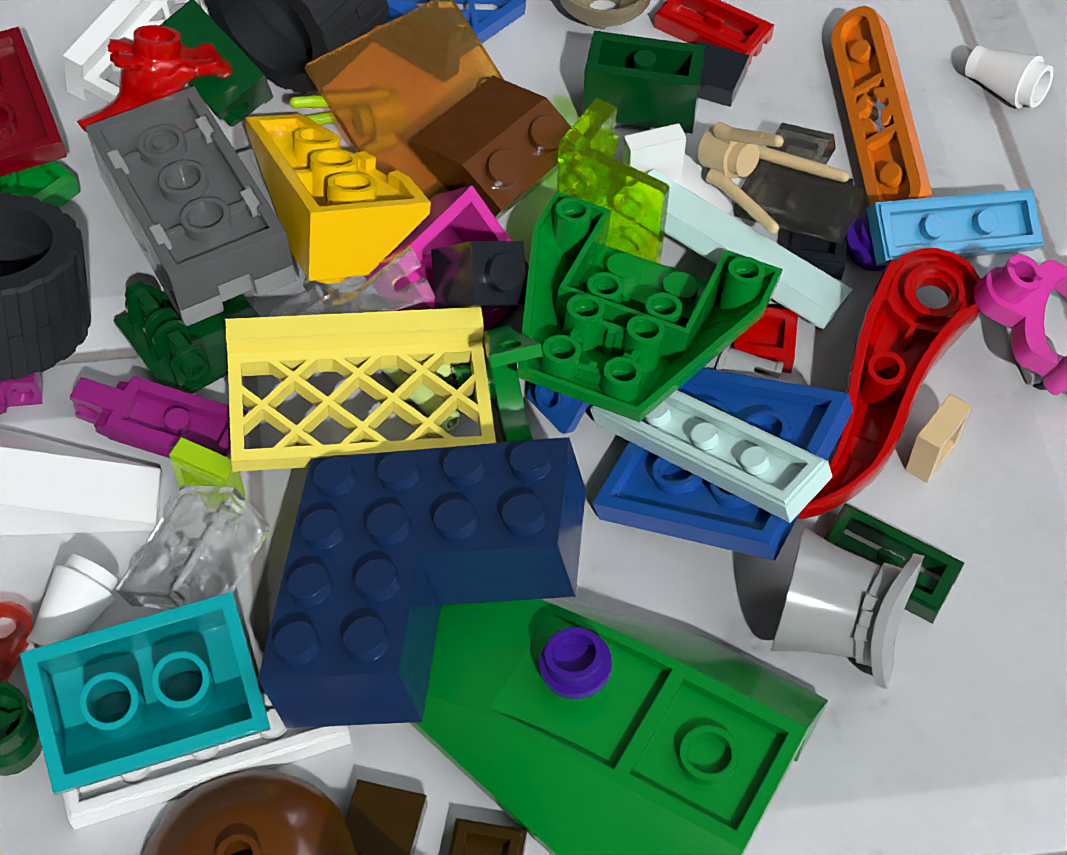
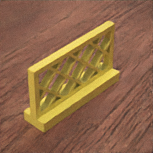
M481 307L225 319L232 472L307 468L311 458L496 443L483 348L484 325ZM471 364L472 376L457 390L434 374L442 365ZM400 368L410 375L393 393L371 378L378 369ZM318 372H338L346 378L329 396H326L306 381L311 375ZM273 375L282 383L261 400L242 386V376ZM422 384L445 400L429 418L404 402ZM358 388L381 403L363 422L340 406ZM294 391L316 406L298 425H295L275 410ZM473 392L475 402L468 398ZM243 404L251 410L245 416L243 413ZM458 409L478 423L479 436L453 437L439 426ZM393 412L416 428L406 440L388 441L377 433L375 429ZM328 416L351 432L340 444L327 445L321 444L309 434ZM263 419L285 435L273 448L245 449L244 436Z

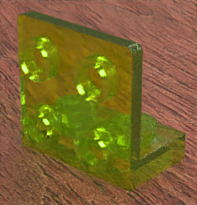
M596 98L559 142L557 191L612 210L606 246L659 263L662 257L670 187L667 183L613 158L619 145V135L615 134L617 107Z

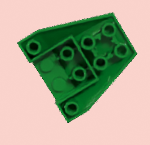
M556 191L533 226L522 334L541 343L543 356L518 362L517 378L640 422L762 318L781 278L783 269L725 249L709 281L692 276L688 273L606 246L612 210Z

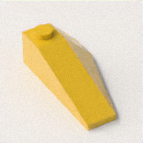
M302 114L245 117V129L279 221L286 230L291 254L308 281L316 280L321 283L336 284L345 281L347 277L369 275L430 214L431 202L409 176L398 170L388 172V175L376 169V157L366 151L354 154L340 148V136Z

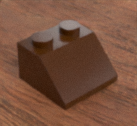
M492 75L413 137L408 145L448 191L472 185L494 217L499 220L563 167L584 141L545 96Z

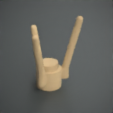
M717 122L704 133L698 147L700 164L710 169L706 176V182L721 188L754 220L772 234L778 232L779 225L732 181V178L750 175L756 168L759 159L839 182H847L850 178L847 171L764 147L782 146L784 140L780 135L734 128L725 123Z

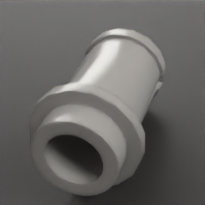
M730 344L703 368L778 381L784 363L774 362L731 348Z

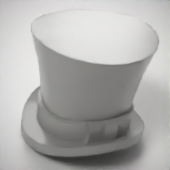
M804 527L771 651L813 652L856 658V663L872 667L874 681L877 686L888 689L894 666V646L898 626L904 608L916 584L924 556L912 553L899 566L885 562L880 566L833 545Z

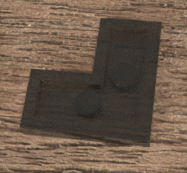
M783 122L775 135L782 136L784 140L783 145L780 147L767 146L771 149L827 164L836 149L834 134ZM759 159L756 168L741 187L751 199L768 213L779 225V228L838 244L842 243L865 203L864 188L821 178ZM734 200L732 201L735 217L757 222Z

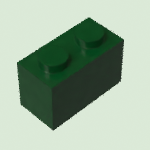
M594 30L584 70L582 118L655 129L679 123L684 133L692 134L700 95L705 45Z

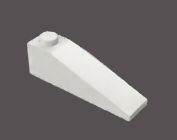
M0 428V536L158 530L163 477L161 469Z

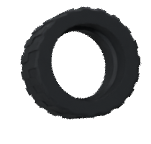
M204 0L210 17L265 74L267 80L283 89H291L293 92L304 94L307 92H319L337 78L385 30L387 25L386 17L389 15V4L386 0Z
M0 193V381L26 378L31 374L44 372L56 366V363L71 356L76 351L77 346L85 341L88 335V328L91 326L81 230L76 227V221L69 214L63 213L60 208L49 202L45 203L34 197L12 195L11 193Z

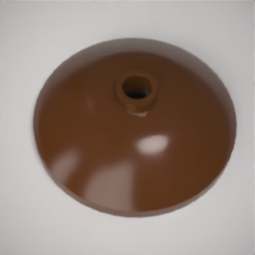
M248 770L226 774L190 791L160 820L151 834L143 855H234L240 851H249L253 855H358L354 851V845L345 823V817L326 794L298 777L270 770Z

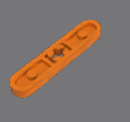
M868 6L856 7L843 15L835 25L831 34V45L869 206L876 202L932 198V189L889 26L873 8ZM877 100L885 106L881 110V123L885 127L883 130L874 123L879 115Z

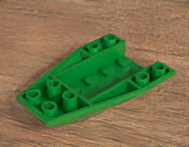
M549 598L441 605L423 722L410 724L517 824L527 830V833L551 855H744L792 762L798 761L828 700L705 637ZM581 627L588 629L604 640L610 649L613 663L611 677L602 690L590 697L583 699L560 697L551 692L542 680L539 668L541 652L550 638L565 628Z

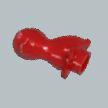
M160 25L138 27L133 32V40L127 37L119 40L110 39L107 45L108 52L112 53L110 54V61L114 63L115 67L121 68L117 96L101 111L80 119L77 123L86 132L85 127L173 95L181 91L188 82L201 77L227 79L233 74L232 66L211 43H205L189 49L188 46L181 43L180 33L172 28Z

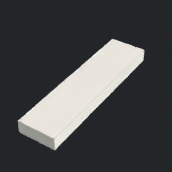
M262 693L271 730L65 792L63 796L68 820L75 830L184 796L200 785L226 774L248 770H268L351 744L348 726L286 728L266 693Z

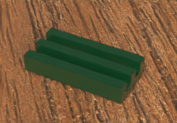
M846 503L824 537L825 540L833 545L880 566L883 562L899 566L903 562V558L906 559L912 553L923 555L924 559L921 567L941 578L938 581L919 572L916 584L904 609L932 624L965 564ZM847 529L882 548L877 550L844 532Z

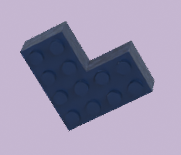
M570 437L310 459L258 676L260 685L286 728L423 722L441 605L576 597L586 488Z

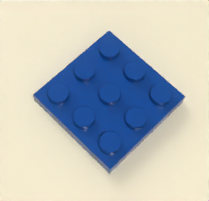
M702 368L678 389V391L825 460H828L853 412L849 393ZM630 441L592 503L600 520L774 561L799 516L798 514L789 523Z

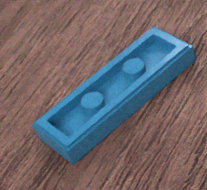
M1033 189L876 202L866 208L877 266L887 265L890 259L896 263L901 256L923 248H940L954 252L963 258L1034 251L1044 246Z

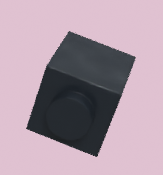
M468 241L431 250L435 309L481 307L482 311L525 305L527 286L523 241Z

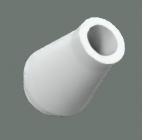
M981 45L975 47L971 52L965 67L967 77L979 81L1017 108H1022L1025 105L1036 108L1045 98L1051 86L1054 73L1053 67L1045 64L1043 57L1040 55L989 49Z
M71 554L64 566H55L34 627L26 642L34 648H39L82 635L115 600L111 593L118 583L117 578L98 564L79 555Z

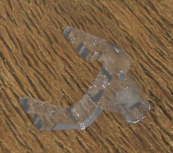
M408 246L368 281L364 276L347 277L345 281L340 283L326 284L316 280L308 281L305 278L303 282L305 291L273 309L269 317L396 311L435 299L428 280L425 278L407 284L403 289L395 291L394 284L398 279L407 277L410 273L421 267L414 249ZM363 284L354 291L340 292L341 290Z

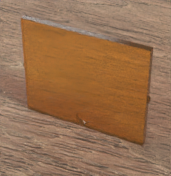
M432 0L384 25L374 26L371 32L307 63L305 66V70L356 151H366L376 157V169L388 175V172L398 170L409 176L428 200L434 195L449 191L408 145L409 141L492 75L504 79L454 0Z

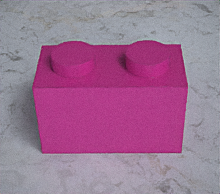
M472 185L434 195L429 200L431 202L430 214L369 275H364L390 311L435 309L432 249L468 241H511ZM525 260L526 286H527V278H528V268H529V264H528V263L526 262V260ZM513 307L482 311L484 331L491 330Z

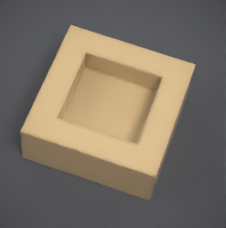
M950 393L917 435L906 471L928 483L959 442L972 405Z

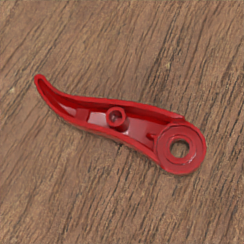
M923 248L901 256L896 263L890 259L865 310L855 343L845 393H849L853 412L836 443L834 454L829 461L833 477L804 507L797 519L818 516L837 508L858 495L875 480L884 469L897 445L922 383L941 357L977 319L980 309L974 300V288L981 278L971 263L958 254L940 248ZM923 286L938 287L946 294L948 304L935 309L925 307L918 301L915 291Z

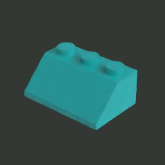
M233 592L19 653L54 795L271 730Z

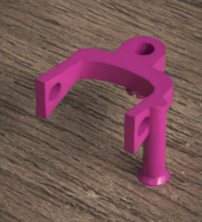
M1022 254L1014 255L1007 260L1003 267L993 268L976 284L974 300L983 314L1012 329L1011 344L1016 361L1023 367L1041 375L1044 386L1049 393L1059 395L1064 391L1067 394V356L1054 353L1050 349L1045 337L1044 327L1045 309L1051 290H1056L1067 298V266L1054 260H1047L1038 265L1028 256Z

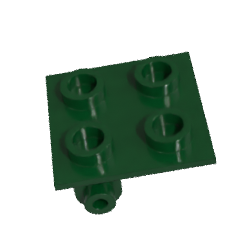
M139 281L131 284L125 291V308L127 313L113 321L159 384L193 394L228 375L225 319L256 318L260 316L246 298L240 294L222 302L223 312L186 326L179 318L166 293L161 295L154 285Z

